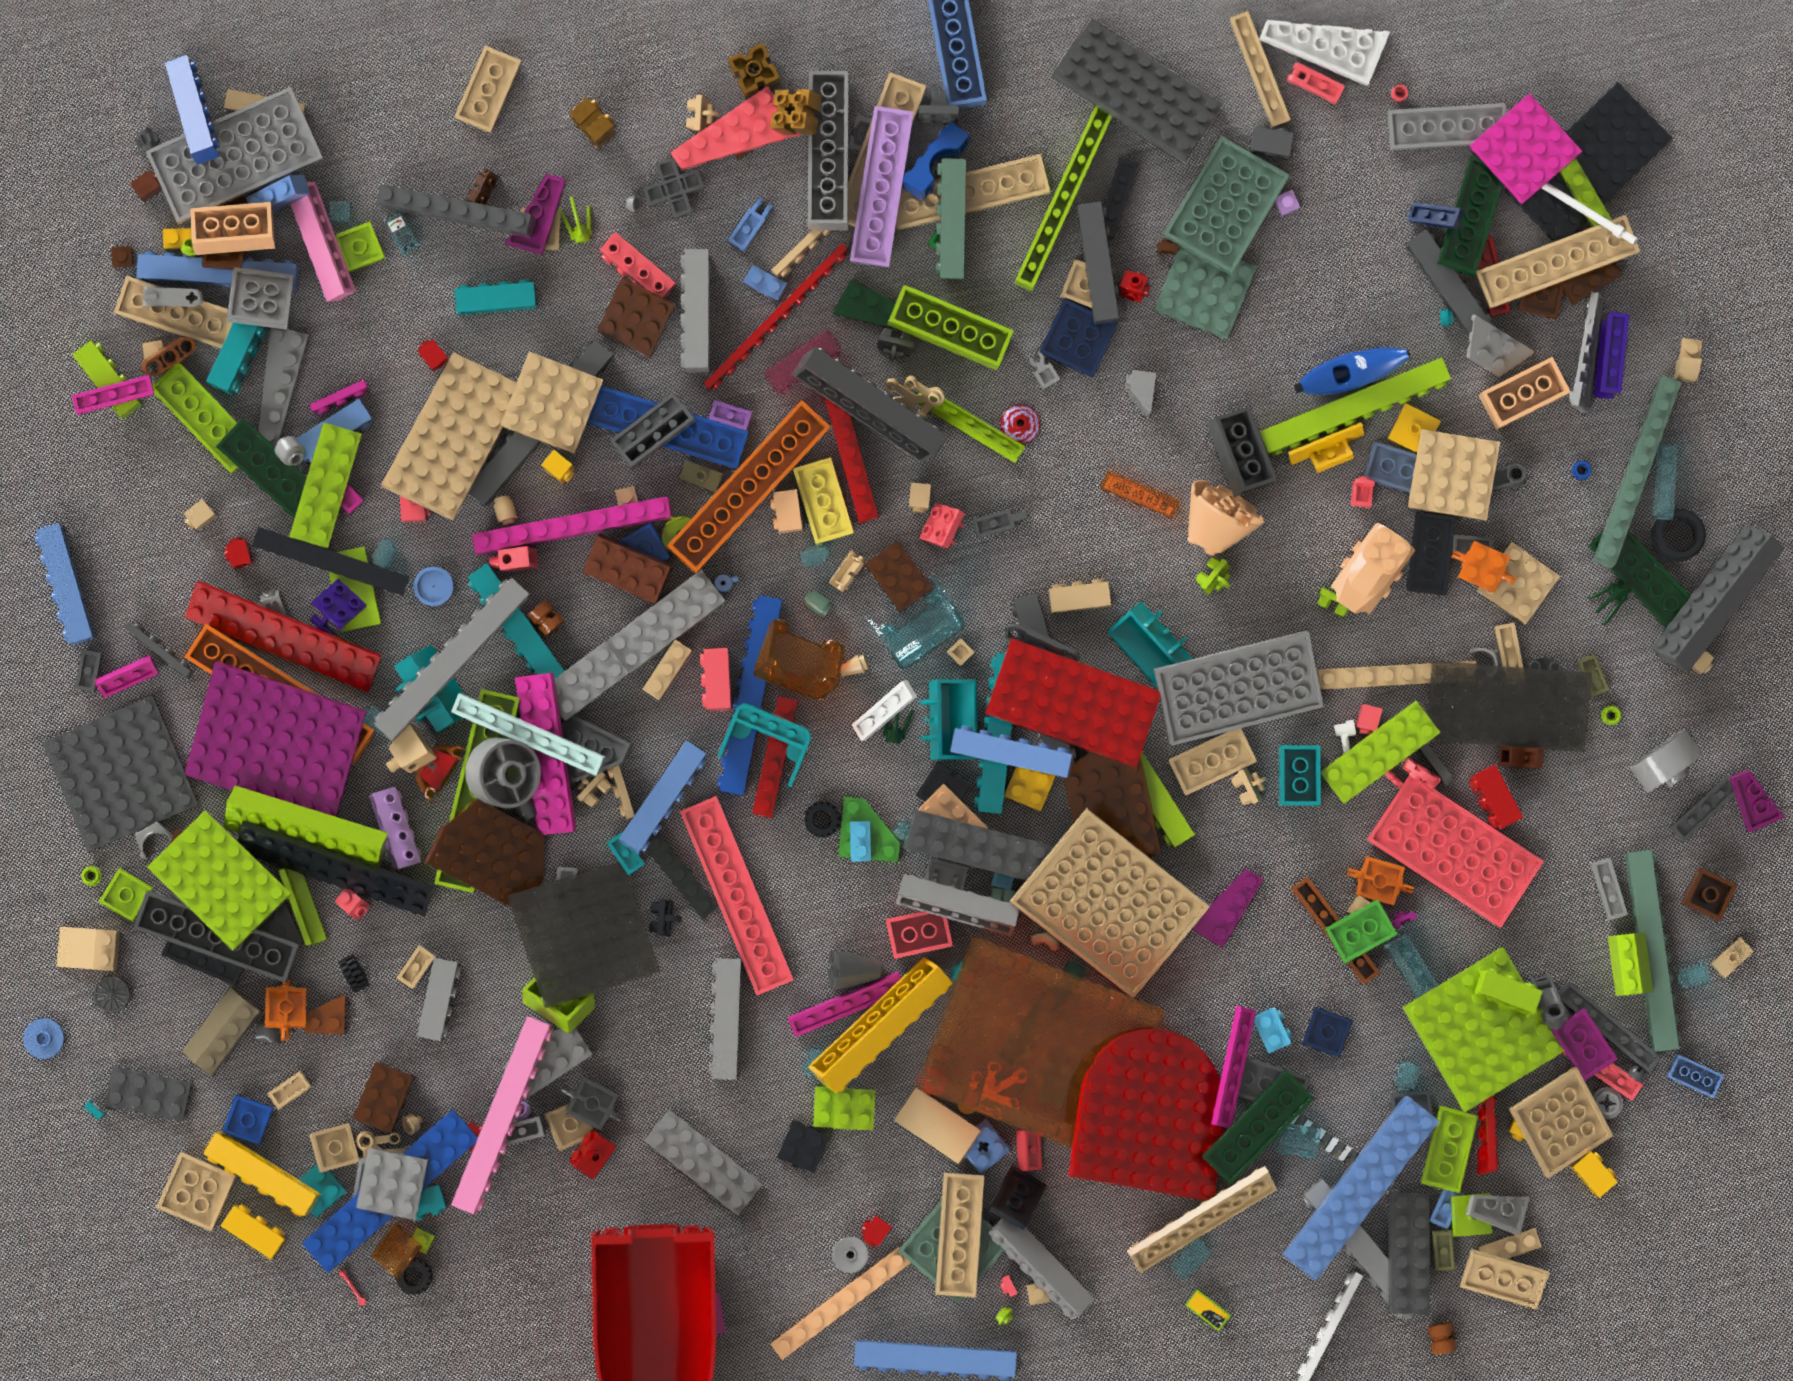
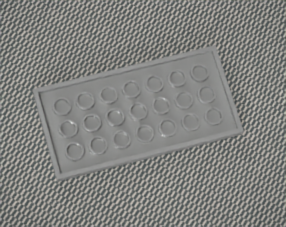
M291 87L212 121L216 133H213V137L217 138L220 148L217 149L219 157L197 165L190 154L185 134L146 151L178 224L191 219L190 208L221 206L324 160Z
M1307 630L1154 669L1158 691H1160L1161 695L1160 701L1170 746L1324 707L1310 634Z

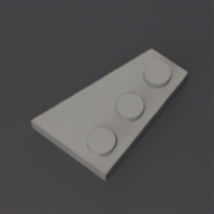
M1470 1196L1465 1215L1514 1235H1520L1530 1197Z

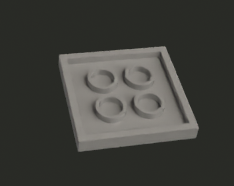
M234 267L227 322L287 330L294 275Z
M368 1148L356 1208L416 1220L429 1160Z

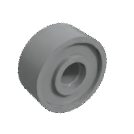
M1683 729L1649 751L1629 768L1645 791L1650 792L1663 783L1670 787L1691 772L1688 766L1701 757L1703 752L1688 731Z
M506 738L487 739L472 751L467 761L466 781L468 787L477 799L488 805L503 808L518 807L526 803L534 795L540 782L541 770L535 752L527 744L518 740Z

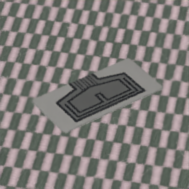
M856 116L848 148L861 150L872 121L871 118Z

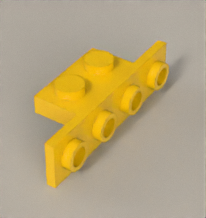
M1362 423L1352 424L1339 432H1332L1324 438L1316 439L1307 445L1294 448L1288 452L1290 464L1294 465L1310 458L1316 472L1319 473L1353 459V453L1347 442L1364 436Z

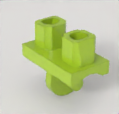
M1212 557L1207 564L1208 568L1213 570L1208 576L1200 572L1195 580L1207 595H1210L1214 588L1220 591L1223 586L1227 589L1231 586L1227 582L1231 577L1227 573L1231 567L1227 564L1226 560Z
M1321 587L1318 605L1327 609L1331 600H1337V595ZM1338 602L1334 613L1344 617L1349 609Z

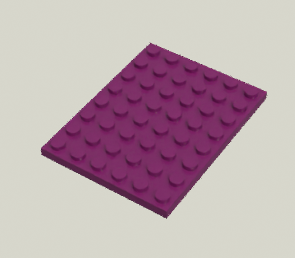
M217 661L213 667L184 774L231 791L234 786H239L337 817L367 711Z

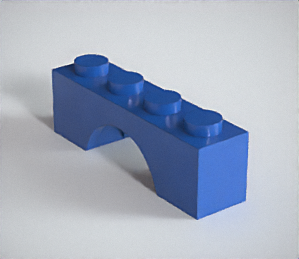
M951 122L947 127L944 126L940 130L939 137L935 142L932 141L928 145L927 152L923 156L918 157L914 168L911 171H907L903 177L904 189L921 201H924L935 187L934 178L931 174V168L934 163L943 157L953 156L959 158L970 144V134Z

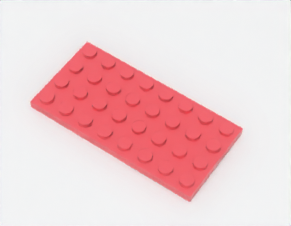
M1408 775L1366 839L1498 928L1503 926L1544 863L1543 860L1437 790H1433L1425 785L1422 780L1418 781Z

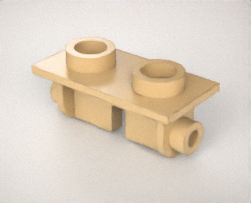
M851 550L829 583L841 593L848 590V586L853 581L854 576L857 575L862 566H865L864 562L866 560Z

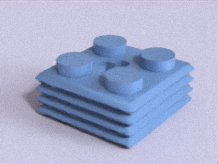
M984 1119L975 1126L982 1132L966 1155V1158L979 1174L985 1172L1011 1150L987 1119ZM979 1142H988V1150L986 1152L978 1150L980 1147Z

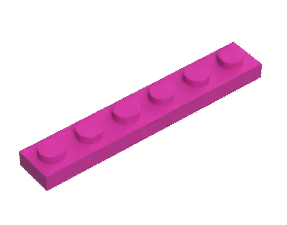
M899 972L787 1017L795 1037L874 1005L890 988L901 980Z
M1236 1006L1211 1123L1213 1125L1229 1128L1233 1123L1256 1010Z

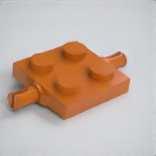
M1473 541L1470 550L1466 554L1454 550V554L1451 556V558L1462 562L1458 578L1492 593H1495L1502 580L1514 584V580L1517 578L1506 573L1510 556L1476 541Z
M1368 856L1365 857L1360 871L1348 868L1347 871L1349 872L1346 873V876L1357 878L1358 885L1355 895L1371 900L1378 899L1379 902L1392 906L1395 905L1400 891L1412 895L1413 891L1411 890H1414V886L1403 884L1402 877L1405 867Z
M290 978L288 982H282V986L266 987L265 1028L281 1029L282 1041L285 1039V1033L286 1041L290 1040L289 1029L306 1028V988L290 986Z

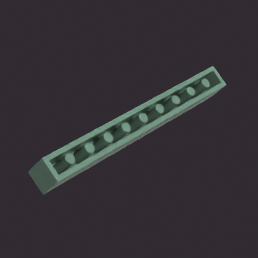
M1664 375L1657 381L1592 562L1608 568L1616 565L1679 391L1680 381Z
M1652 850L1624 853L1635 933L1645 932L1651 970L1653 992L1644 993L1651 1049L1654 1052L1679 1049L1681 1035L1680 1032H1677L1676 1028L1679 1020L1678 1014L1674 1012L1673 1004H1676L1674 992L1671 993L1673 977L1672 973L1668 971L1670 956L1665 950V945H1667L1668 941L1667 935L1663 933L1662 925L1665 924L1664 914L1660 913L1659 905H1662L1661 894L1657 892L1659 877L1654 871L1656 856L1655 853L1652 854Z

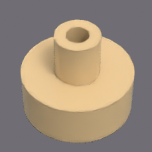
M410 1113L402 1117L401 1123L406 1133L413 1135L420 1131V1124L423 1122L421 1116L416 1117Z

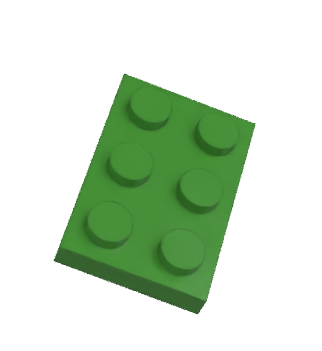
M1378 899L1324 928L1344 964L1398 935Z

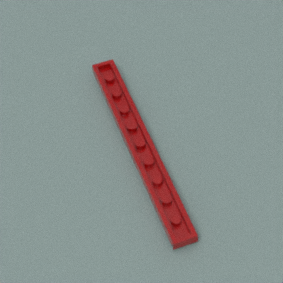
M841 243L703 383L709 391L712 389L716 390L723 383L722 379L726 374L730 376L737 369L735 365L740 360L744 362L751 355L749 351L754 346L758 348L765 340L763 337L768 332L770 334L773 333L779 326L777 323L782 318L784 320L787 319L793 312L791 309L796 304L799 306L806 299L805 295L810 290L813 292L820 285L818 281L823 276L827 278L834 271L832 267L837 262L841 264L847 258L848 248Z

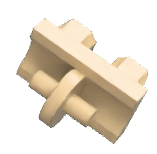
M696 95L695 99L687 100L688 111L695 112V118H687L686 120L687 129L701 132L708 125L712 124L713 118H718L719 113L713 111V104H709V99L704 98L703 95Z
M1247 767L1238 771V774L1231 778L1235 788L1244 784L1247 792L1239 795L1243 805L1252 802L1254 804L1263 800L1260 792L1265 790L1262 782L1267 780L1266 777L1259 778L1257 772L1250 774Z
M601 772L596 777L591 776L581 780L582 782L577 788L582 792L576 798L583 804L586 803L594 808L600 801L594 795L599 788L604 794H607L613 786L607 780L608 777Z

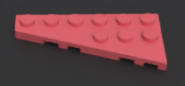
M767 86L670 152L681 170L705 164L708 161L719 160L732 154L736 155L770 143L784 141L787 138L801 136L802 134L796 131V135H781L770 128L772 113L777 112V107L773 105L775 96Z

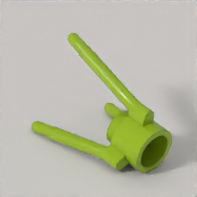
M571 196V206L577 225L574 227V231L562 209L558 208V210H561V218L570 233L571 240H575V244L590 241V236L593 235L591 230V208L587 206L586 228L585 225L580 223L574 197Z

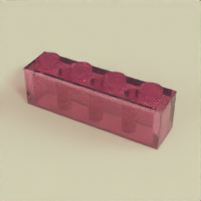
M826 329L763 372L764 378L776 395L787 393L795 382L801 383L800 380L792 376V373L803 355L815 346L826 350L833 359H837L840 356L839 352L842 351V348L829 329Z

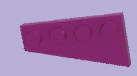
M1245 869L1209 905V909L1194 925L1192 930L1223 947L1264 879Z

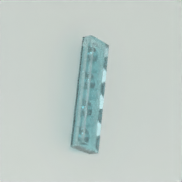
M1659 444L1653 519L1673 520L1678 445Z

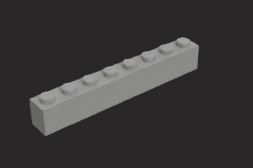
M1319 1179L1302 1193L1305 1196L1303 1201L1310 1209L1314 1207L1316 1210L1331 1189L1323 1179ZM1359 1225L1342 1249L1348 1256L1351 1254L1356 1259L1354 1264L1361 1272L1364 1270L1369 1275L1367 1280L1374 1288L1376 1286L1382 1291L1380 1293L1381 1297L1386 1303H1389V1260L1362 1226ZM1396 1314L1399 1319L1403 1317L1405 1320L1413 1316L1409 1314Z

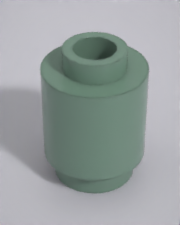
M816 590L813 593L809 591L803 599L806 602L804 607L817 616L821 615L824 618L833 606L828 598Z

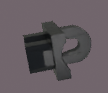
M660 899V901L651 902V913H659L658 921H650V932L657 933L659 936H670L671 921L682 922V916L672 915L673 900Z

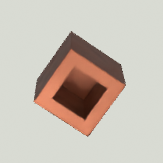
M150 170L130 182L143 203L163 191L156 174L153 175Z

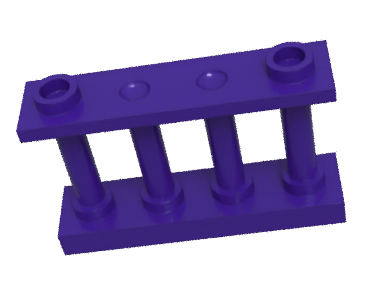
M1609 312L1608 319H1601L1593 393L1595 398L1613 400L1614 393L1620 394L1622 391L1629 314Z

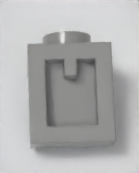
M270 589L260 596L262 607L287 616L279 590L274 591V589Z

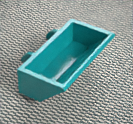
M1140 601L1106 633L1158 689L1154 672L1155 668L1193 658L1182 647L1187 638L1183 637L1178 642L1169 632V627L1165 628L1157 619L1164 612L1160 610L1154 615Z
M433 645L408 656L394 666L404 681L396 688L398 693L403 692V687L409 681L413 683L418 678L416 674L422 667L427 668L432 663L430 659L437 653ZM454 678L423 709V713L415 718L418 723L428 719L438 734L464 719L451 712L458 694H464Z
M936 679L929 681V699L919 701V705H929L930 718H925V722H930V735L920 736V741H930V760L978 759L950 752L955 728L961 729V725L973 728L972 732L978 733L977 680Z

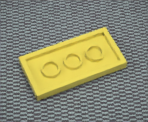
M831 457L793 468L815 544L818 545L854 534Z

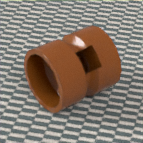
M547 600L541 602L527 616L535 625L539 624V630L545 637L550 636L565 622L558 612H553L554 607Z
M1452 1321L1427 1326L1429 1337L1433 1339L1430 1343L1433 1355L1458 1350L1456 1338L1452 1336L1455 1333Z

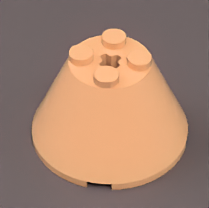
M1197 480L1191 487L1189 537L1187 538L1190 543L1200 545L1207 554L1214 556L1215 553L1224 552L1262 525L1264 521L1262 515L1258 517L1256 514L1257 509L1240 495L1234 497L1231 490L1221 485H1218L1216 488L1210 486L1209 481Z

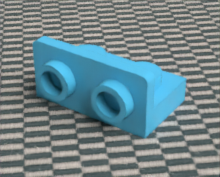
M1275 1007L1255 1015L1254 1025L1268 1054L1292 1044L1290 1039H1293L1290 1030L1284 1028L1281 1022L1284 1021L1281 1011L1276 1010Z

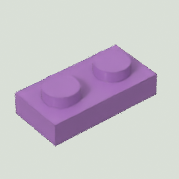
M714 400L709 419L747 431L752 411Z

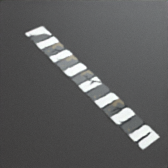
M1300 1114L1289 1125L1349 1166L1359 1155L1358 1152Z

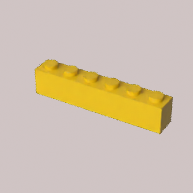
M221 1131L215 1132L203 1153L208 1156L207 1159L210 1162L223 1165L226 1172L232 1175H239L242 1177V1182L248 1185H255L261 1194L271 1195L275 1198L274 1201L281 1206L287 1205L292 1209L291 1212L299 1217L309 1215L321 1196V1193Z

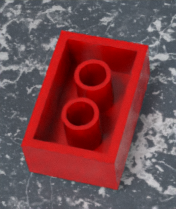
M1496 764L1468 777L1470 779L1468 782L1469 787L1480 798L1477 800L1482 810H1486L1489 816L1487 821L1492 828L1495 827L1496 830L1503 829L1524 818Z

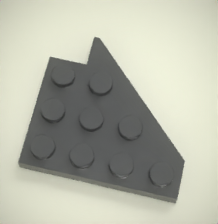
M574 715L567 721L563 718L561 720L564 739L605 756L599 773L626 763L634 744L577 715ZM567 763L570 785L594 776Z

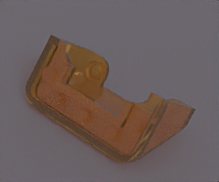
M774 618L769 623L754 666V676L813 699L825 698L839 686L845 645L838 643L834 639H828L821 644H817L788 633V624L784 620Z

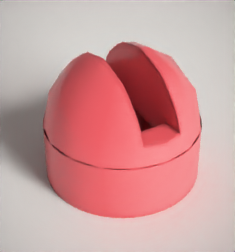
M1397 85L1391 91V98L1397 102L1403 101L1408 96V90L1404 85Z

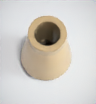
M857 654L844 664L838 666L842 677L866 673L865 670L869 669V664L864 654Z

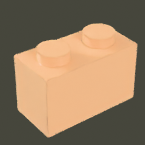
M797 489L773 492L774 497L770 498L771 509L776 510V517H773L774 529H778L779 534L803 531Z

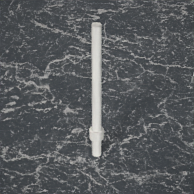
M1547 183L1542 187L1548 193L1610 230L1617 238H1623L1633 245L1637 242L1638 238L1627 232L1626 228L1612 223L1551 184Z

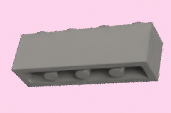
M434 957L418 1028V1037L442 1041L443 1038L447 1037L449 1026H446L447 1018H451L453 1007L450 1004L452 998L455 999L458 987H455L456 979H460L462 967H459V962Z

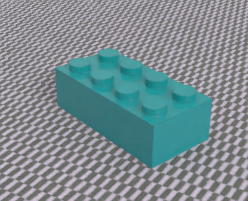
M233 323L206 382L213 388L233 397L235 393H239L243 385L241 380L244 375L249 373L251 368L249 363L252 357H256L259 351L258 344L260 339L263 340L268 329L263 326Z

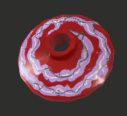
M1026 405L1010 407L1001 418L1002 433L1020 444L1030 442L1039 431L1040 421L1038 415L1032 408ZM1018 420L1024 421V425L1022 427H1019L1017 425Z

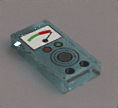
M401 211L383 220L402 256L420 247Z

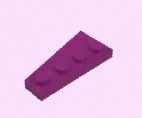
M546 174L535 192L533 200L524 211V213L531 214L536 219L532 238L511 235L506 240L505 245L544 255L567 182L566 179Z

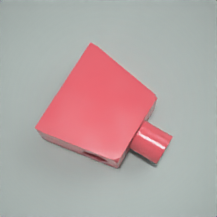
M524 546L498 550V556L489 557L490 568H500L504 572L539 569L537 549Z

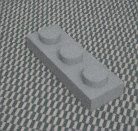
M1611 857L1590 863L1607 920L1628 915Z

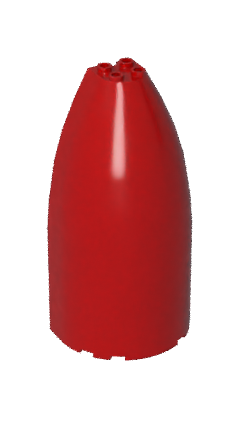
M677 1224L627 1225L623 1227V1230H619V1227L604 1228L603 1233H600V1230L592 1232L593 1346L598 1381H712L716 1350L714 1230L709 1227H704V1230H701L700 1226L685 1225L684 1228H680Z

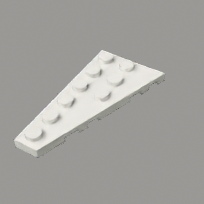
M1267 20L1259 40L1368 86L1390 31L1380 32L1370 29L1359 30L1349 27L1316 26L1306 23L1294 24L1291 22Z

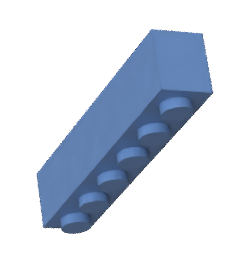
M57 523L37 529L35 540L37 546L41 547L43 552L40 557L43 566H47L48 573L46 578L48 584L52 585L54 590L51 595L54 603L58 604L59 607L57 616L65 628L62 631L65 641L71 645H76L96 639L63 525Z
M961 725V729L955 728L950 752L1070 778L1075 755L1070 753V749L1058 747V750L1050 749L1051 745L1039 743L1038 746L1031 745V740L1019 738V742L1011 740L1012 736L1000 734V737L992 736V732L980 730V733L972 732V727Z
M687 740L685 741L620 836V843L638 855L641 851L645 852L651 844L648 841L653 834L655 836L662 828L660 823L663 818H669L674 810L671 808L674 802H680L685 794L682 792L685 786L690 787L696 778L694 776L696 770H701L707 762L704 759L706 757L705 752Z

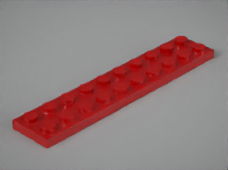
M200 580L195 584L184 617L204 626L208 624L223 634L365 692L370 691L382 658L381 654L262 607Z

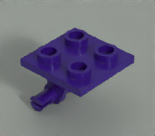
M337 579L311 603L325 617L321 620L314 614L310 621L318 627L317 629L334 635L336 632L328 626L329 621L341 630L363 611L367 604Z

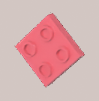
M935 503L919 539L946 549L949 548L950 544L955 546L956 542L953 541V537L958 527H964L965 524L961 520L965 513L961 510Z

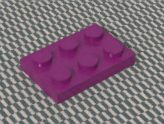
M1585 1008L1569 1017L1562 1028L1551 1029V1032L1563 1048L1572 1065L1578 1068L1584 1081L1618 1059Z

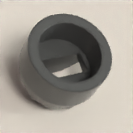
M1633 1066L1628 1071V1074L1640 1083L1645 1076V1071L1642 1069L1639 1073L1637 1071L1639 1066Z

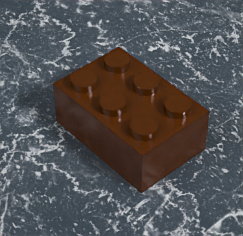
M895 541L865 563V567L899 613H902L932 591L930 584L898 541Z
M375 1062L353 1119L388 1133H393L415 1076L383 1063Z

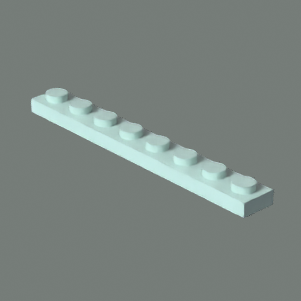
M462 693L458 694L451 711L454 714L513 740L521 741L529 747L595 776L599 774L605 759L603 755Z

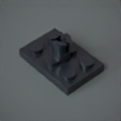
M1012 1165L988 1211L1024 1231L1047 1184Z

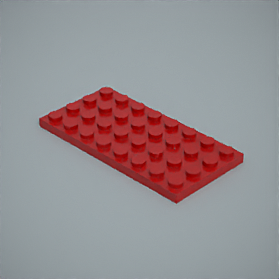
M1011 638L985 714L1136 768L1161 695L1160 691Z

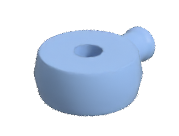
M726 574L718 575L714 580V587L717 591L726 593L731 590L734 582L739 581L737 575L733 577Z

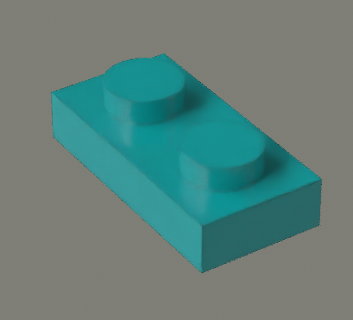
M622 831L606 843L629 876L643 867L645 863L637 853L619 842Z

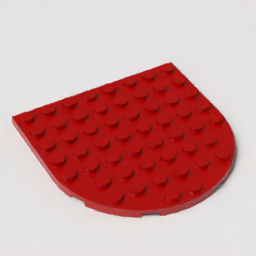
M1146 1028L1124 1033L1116 1037L1100 1050L1095 1056V1061L1089 1071L1085 1074L1079 1096L1068 1177L1201 1201L1212 1199L1216 1193L1218 1172L1202 1155L1224 1133V1127L1211 1124L1221 1081L1213 1063L1194 1042L1170 1030Z

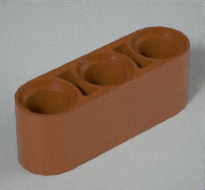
M180 337L146 358L141 364L142 372L150 376L160 375L191 355L196 349L195 341L189 337ZM183 341H187L189 344V348L185 352L181 348ZM167 351L172 353V360L170 362H167L164 358ZM150 362H154L156 365V369L152 373L148 370Z

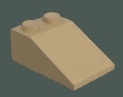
M60 927L57 967L117 971L121 931Z

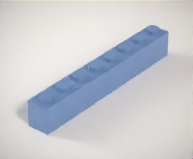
M145 251L144 254H138L136 278L149 282L231 287L233 270L203 268V258H195V256L190 257L184 254L183 257H178L175 253H164V256L156 255L155 252ZM244 258V269L294 275L292 290L298 291L299 266L294 264V261L282 260V263H275L273 259H263L262 262L255 261L254 258Z
M856 1340L854 1366H858L859 1370H870V1367H878V1371L890 1372V1368L898 1369L900 1373H910V1370H918V1374L929 1375L930 1371H935L941 1376H950V1373H958V1377H970V1374H977L978 1378L990 1379V1376H999V1380H1010L1011 1377H1015L1017 1352Z

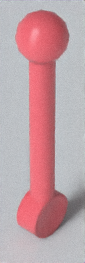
M345 1269L340 1270L339 1275L344 1277L358 1298V1304L361 1306L365 1305L366 1299L361 1297L347 1276V1271Z

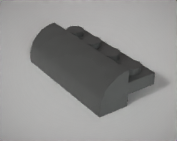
M671 393L612 438L610 442L633 470L696 422V420L675 394Z

